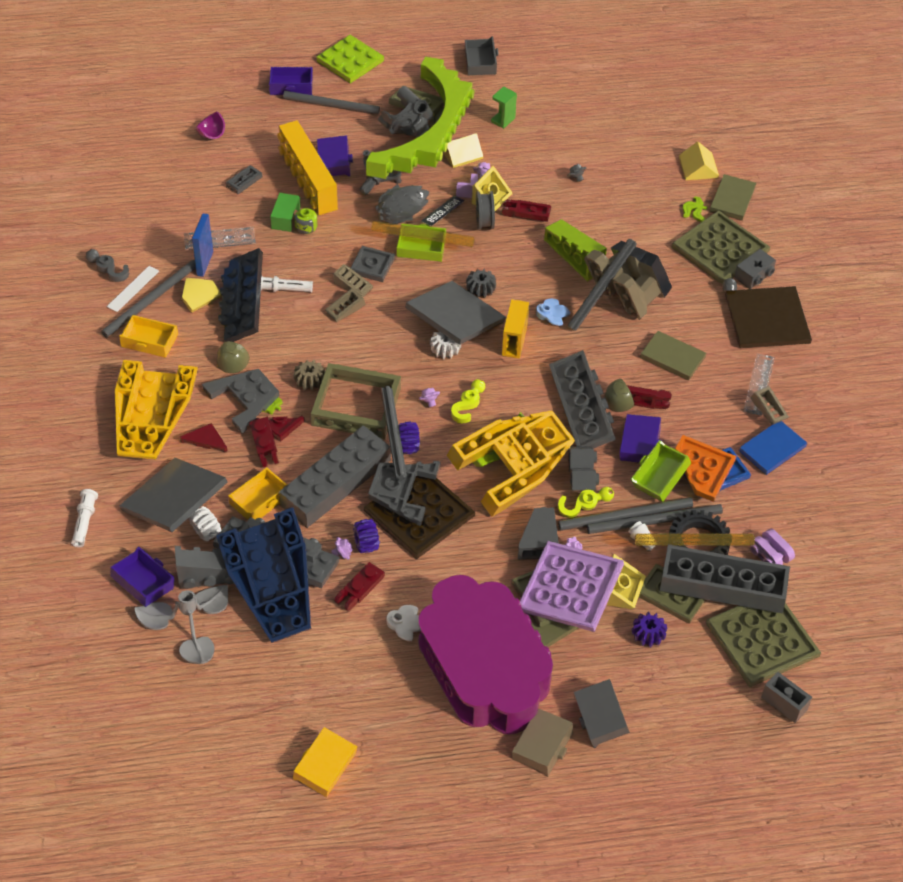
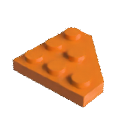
M682 435L675 450L687 455L691 461V464L684 473L695 495L714 502L736 460V456Z

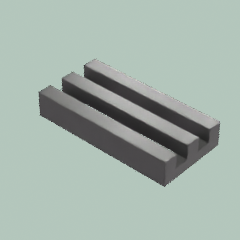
M249 165L228 180L226 187H231L232 191L236 190V193L240 194L263 177L262 172Z

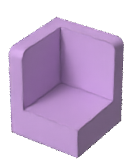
M471 173V183L457 182V197L472 198V186L478 181V174Z

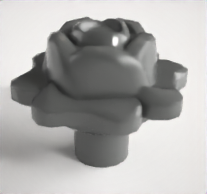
M580 164L574 165L569 169L570 173L567 176L576 178L577 182L584 180L582 175L587 168L582 167Z

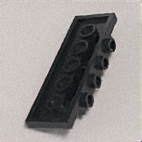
M260 248L229 260V267L225 268L224 274L221 275L223 287L220 288L222 301L219 302L221 314L218 315V320L225 326V342H235L259 332L263 252Z

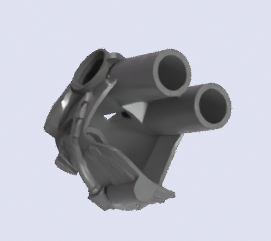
M407 86L401 87L397 92V96L405 106L404 110L397 115L382 111L378 118V121L389 129L391 134L414 135L416 138L427 132L436 121L428 103L425 100H421Z

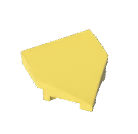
M186 278L181 300H183L190 312L193 313L222 297L219 288L211 280Z

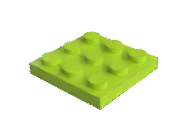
M352 35L345 37L316 56L318 63L350 84L384 61L382 54Z

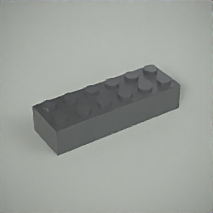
M363 425L280 490V506L285 510L293 507L297 520L308 528L373 476L377 471L379 463H389L391 461L390 446Z
M668 544L660 591L783 613L790 566Z

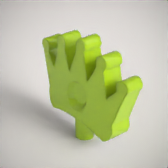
M278 397L262 412L273 414L276 409L280 411V405L283 404L282 399Z

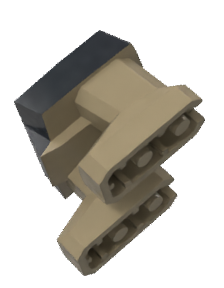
M620 241L611 247L614 255L610 259L597 250L591 251L584 258L595 284H597L625 244L624 241ZM635 247L605 290L609 291L610 297L617 292L625 311L630 315L636 313L638 320L646 315L647 306L656 297L665 298L672 285L658 255Z

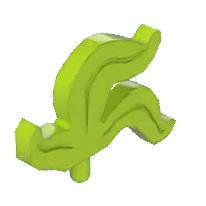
M695 196L693 200L696 203L693 201L684 203L683 218L689 217L691 210H695L692 215L693 218L702 222L705 218L700 213L702 209L707 210L708 207L703 206L702 199Z

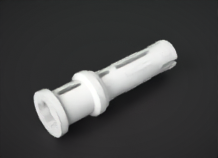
M262 276L261 290H273V292L289 290L312 293L313 281L279 279L277 276H274V278Z
M84 489L80 492L81 501L77 505L78 518L71 544L75 547L84 546L89 520L95 512L94 503L98 499V494L91 489Z

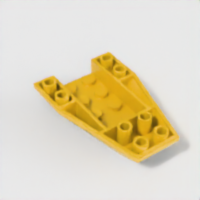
M123 360L115 388L117 456L156 460L191 399L198 370L197 367L179 365L177 374L144 371L142 361Z

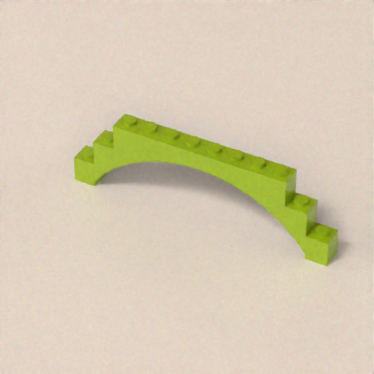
M425 56L421 63V79H425L438 91L445 106L439 120L420 137L389 150L371 152L366 160V176L386 179L393 170L411 173L413 168L417 167V164L436 168L438 162L442 160L443 152L447 150V144L451 143L452 135L456 133L457 125H460L461 117L465 115L466 108L470 105V99L474 97L472 82L461 81L458 78V71L446 69L443 59Z

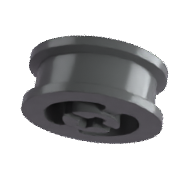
M476 191V221L478 230H481L482 227L494 229L495 205L493 191H489L488 194H480V191Z

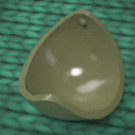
M224 342L217 352V365L220 370L226 373L242 371L250 360L246 349L235 342Z
M621 378L608 385L605 399L610 410L623 412L634 407L631 392Z

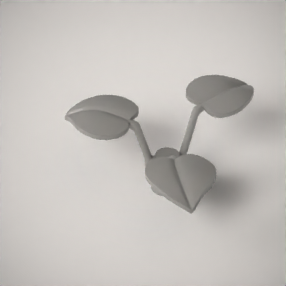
M228 586L212 587L200 591L196 595L189 590L182 591L178 596L179 602H175L173 612L172 608L163 602L151 603L147 607H135V614L139 622L151 630L166 628L169 624L168 620L174 619L178 608L184 615H188L192 640H187L181 644L179 649L180 656L189 663L205 664L214 655V644L208 637L196 639L192 614L196 608L198 610L203 609L207 614H217L226 609L228 604Z

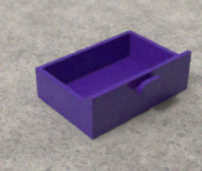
M271 67L270 95H284V91L312 95L313 67Z
M347 135L317 139L318 155L331 176H351L350 162L353 163V155L349 154Z
M627 414L620 448V461L640 462L644 455L648 456L659 441L661 417Z
M137 547L135 552L110 568V576L145 607L174 589V576L163 567V563L158 558L153 559L140 547Z

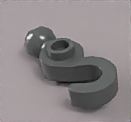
M90 249L86 252L85 257L88 262H96L97 269L100 272H108L110 280L121 282L129 277L128 265L123 266L122 272L115 273L114 259L111 256H100L99 252L95 249Z

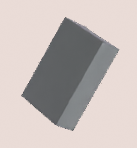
M493 36L489 39L465 40L464 49L468 75H496V56H499L498 48L495 49Z
M610 679L574 692L582 715L579 718L583 729H587L594 748L603 742L630 733Z

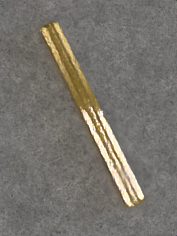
M373 221L371 226L372 231L467 247H473L475 240L471 236Z
M754 534L635 535V545L752 546L755 543Z

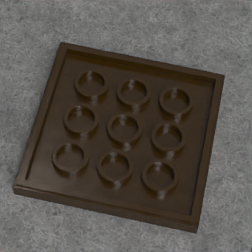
M796 286L726 291L725 296L739 348L811 344L812 338Z
M422 476L415 477L407 500L409 504L425 507L421 526L416 525L375 501L370 502L364 507V511L416 559L475 516V511L439 479L436 478L435 480Z

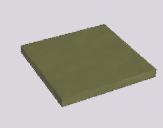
M719 210L678 238L671 246L722 285L726 279L734 278L737 265L759 249L766 253L770 251V246Z
M786 603L783 613L737 606L706 620L707 626L749 688L772 678L777 672L784 673L821 655L818 647Z

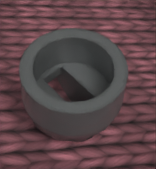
M732 278L726 279L723 283V291L737 290L736 281Z

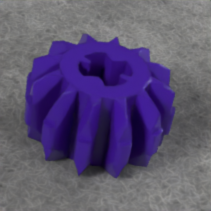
M411 421L400 423L399 432L403 454L417 453L420 445L418 425L416 422Z
M363 519L354 523L353 532L358 551L360 553H370L378 550L380 541L374 521L372 519Z
M649 611L646 613V616L640 613L638 619L635 618L633 621L632 634L635 635V641H641L642 646L645 643L650 648L653 646V643L659 646L661 640L664 641L666 638L667 624H664V618H658L657 613L654 616L650 615Z

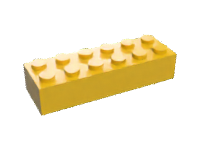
M298 120L279 125V133H277L280 146H278L281 156H284L286 165L290 166L292 175L297 178L299 187L303 188L306 199L309 198L312 209H315L318 215L338 210L337 184Z

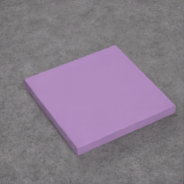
M547 541L520 599L522 611L527 614L595 632L624 566V561Z

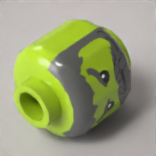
M309 208L298 210L295 214V228L297 231L303 234L314 232L318 226L316 212Z

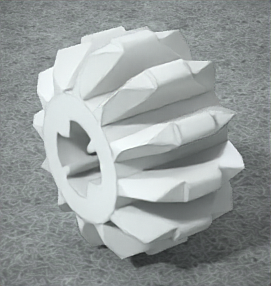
M440 331L434 332L430 340L432 353H435L436 357L442 356L443 359L458 355L461 344H457Z
M204 506L197 509L189 517L193 529L204 541L212 540L221 532L217 518Z

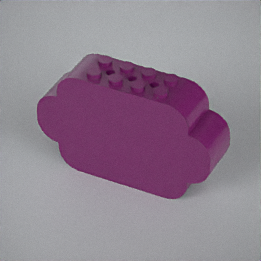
M454 575L441 580L432 591L433 604L426 606L419 615L420 634L418 646L461 722L471 727H483L491 724L496 731L509 735L524 731L530 720L537 714L539 702L543 701L550 691L553 661L549 648L541 642L538 630L533 629L531 619L527 613L524 614L519 599L514 598L511 591L505 585L494 581L478 584L473 578L466 575Z

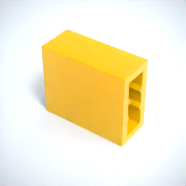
M511 299L503 332L502 356L520 359L528 325L529 302Z

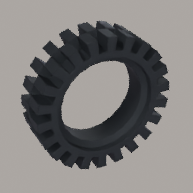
M692 510L691 515L686 511L683 516L680 514L677 516V520L674 519L668 536L669 545L686 547L681 535L690 528L699 527L709 530L717 539V546L709 552L728 555L732 536L729 534L730 528L726 527L724 520L720 522L721 517L718 515L713 519L712 512H709L708 516L704 515L705 510H700V514H697L696 510Z

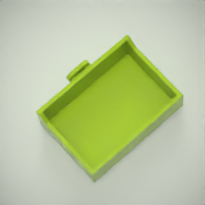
M402 223L397 245V257L442 262L446 243V228L430 227L428 224L411 225Z
M659 440L648 456L644 455L639 463L641 466L633 475L631 481L638 490L663 502L687 470L691 461L687 455L665 445Z

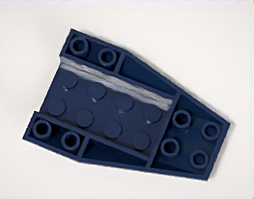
M293 507L275 513V519L240 532L232 529L216 535L229 576L271 643L311 629L306 544Z

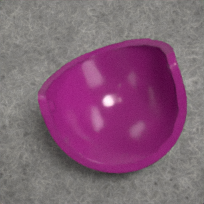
M216 111L203 119L195 129L204 138L217 139L225 131V122L221 114Z

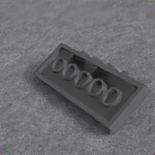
M582 350L549 364L577 447L592 446L594 449L616 440L611 423H614L613 417L610 412H606L609 406L606 399L601 398L604 392L600 383L596 384V381L599 380L595 369H590L584 351Z
M232 516L219 534L232 529L240 532L265 523L262 518H249L246 522ZM216 537L215 540L213 541V547H214V548H217V549H220V546H219V543H218V540H217V537ZM304 538L307 554L308 584L322 589L339 564L340 557L323 551L322 544L317 539Z

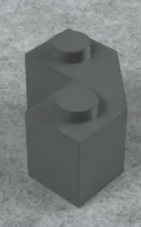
M592 446L569 448L570 488L572 490H596V485H599V473H596L594 469V463H597V451H594Z

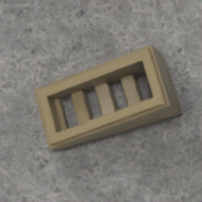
M345 264L333 275L335 284L348 291L354 288L362 297L373 288L372 284Z
M351 288L326 308L325 311L338 322L361 309L366 303L364 298L354 288ZM337 310L339 314L336 315L333 311Z
M770 386L754 392L750 397L755 406L772 425L789 418ZM778 413L780 416L775 418L773 415Z

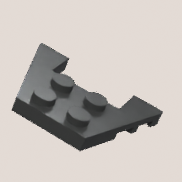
M260 369L202 384L203 390L211 399L226 391H230L246 409V411L232 418V423L241 434L247 430V426L251 421H254L262 411H265L280 396L279 390Z
M433 461L431 464H422L421 462L406 464L407 477L401 481L395 478L393 463H379L368 498L421 526L425 507L409 504L407 500L415 477L422 476L436 480L441 461Z

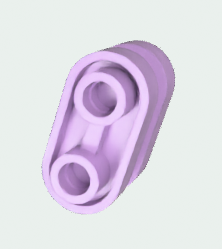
M770 528L762 533V537L757 536L750 541V551L763 562L783 565V562L788 563L795 558L793 548L774 529Z

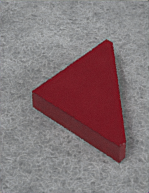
M302 415L298 418H287V416L272 417L269 421L273 436L281 442L305 422V417Z
M212 423L180 436L181 443L189 442L203 448L220 449L224 453L228 451L227 446Z

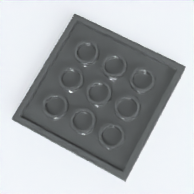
M450 281L406 302L405 306L406 309L459 345L505 322L506 316L454 281Z
M174 458L119 506L122 511L173 532L228 482L224 476Z

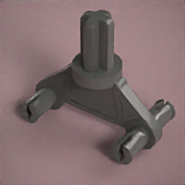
M368 150L363 151V162L365 168L366 160L370 155V151ZM393 170L386 179L366 176L367 179L360 187V192L364 195L369 194L375 185H379L380 182L394 180L396 184H399L402 181L401 171Z

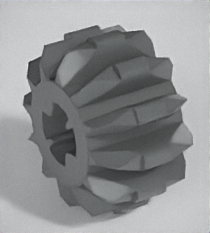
M485 268L482 271L479 269L476 272L471 271L466 278L467 291L477 295V297L483 296L485 298L487 295H492L496 289L495 275H492L491 271L486 272Z

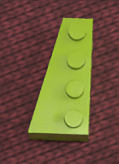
M562 219L545 227L544 240L587 282L593 279L584 258L593 250L600 251L606 256L607 248Z

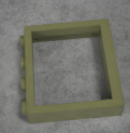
M328 363L311 412V425L348 433H354L364 425L380 439H386L388 430L385 411L380 421L321 410L331 379L381 388L390 386L393 390L396 406L401 390V376Z

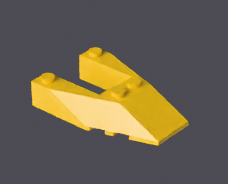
M547 411L530 414L527 417L520 418L518 416L504 421L501 419L496 420L453 444L446 456L458 471L492 451L497 453L513 477L487 491L481 500L485 509L493 517L540 485L575 440L554 412Z

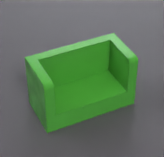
M502 87L492 97L494 101L499 103V112L491 119V122L503 129L516 116L517 93L506 87Z
M279 193L270 216L271 229L292 231L293 215L295 210H300V196Z

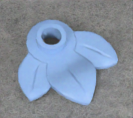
M552 298L546 299L543 304H538L536 307V315L539 319L548 320L551 324L558 326L563 325L561 318L567 317L571 313L566 306L559 305V301Z

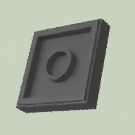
M361 246L351 269L361 277L383 282L395 259V254Z

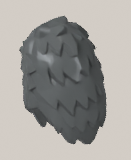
M398 184L395 185L392 189H388L382 194L378 200V205L375 208L379 219L391 224L413 220V215L422 210V207L428 203L426 198L429 195V191L422 189V186L419 185L399 187Z

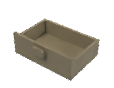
M538 708L537 714L530 720L512 751L513 760L541 771L548 777L558 758L563 759L567 752L565 746L573 734L572 722Z

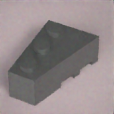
M175 546L176 569L180 589L234 583L227 572L220 549L213 548L212 552L200 551V547H194L193 550H182L181 546Z

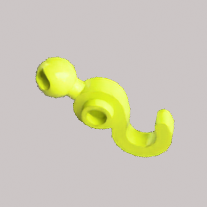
M474 380L471 384L472 390L464 391L461 395V401L452 406L451 417L454 421L461 424L471 421L470 413L459 414L458 411L474 409L479 405V393H482L486 387L484 381Z
M610 487L601 488L599 493L589 489L584 490L579 494L573 510H567L564 507L566 496H562L558 502V511L563 517L574 518L580 513L581 508L583 510H592L596 507L599 500L604 502L611 501L614 497V491Z

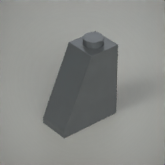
M554 507L534 508L518 545V560L540 559L547 541L559 544Z

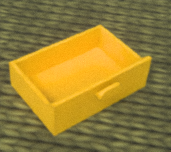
M132 315L124 332L119 336L121 347L166 358L178 336L177 325Z
M266 467L228 495L229 504L247 520L249 518H262L280 504L279 491L288 484Z
M324 727L311 747L307 748L303 753L302 760L293 772V780L300 781L327 797L355 756L357 746Z

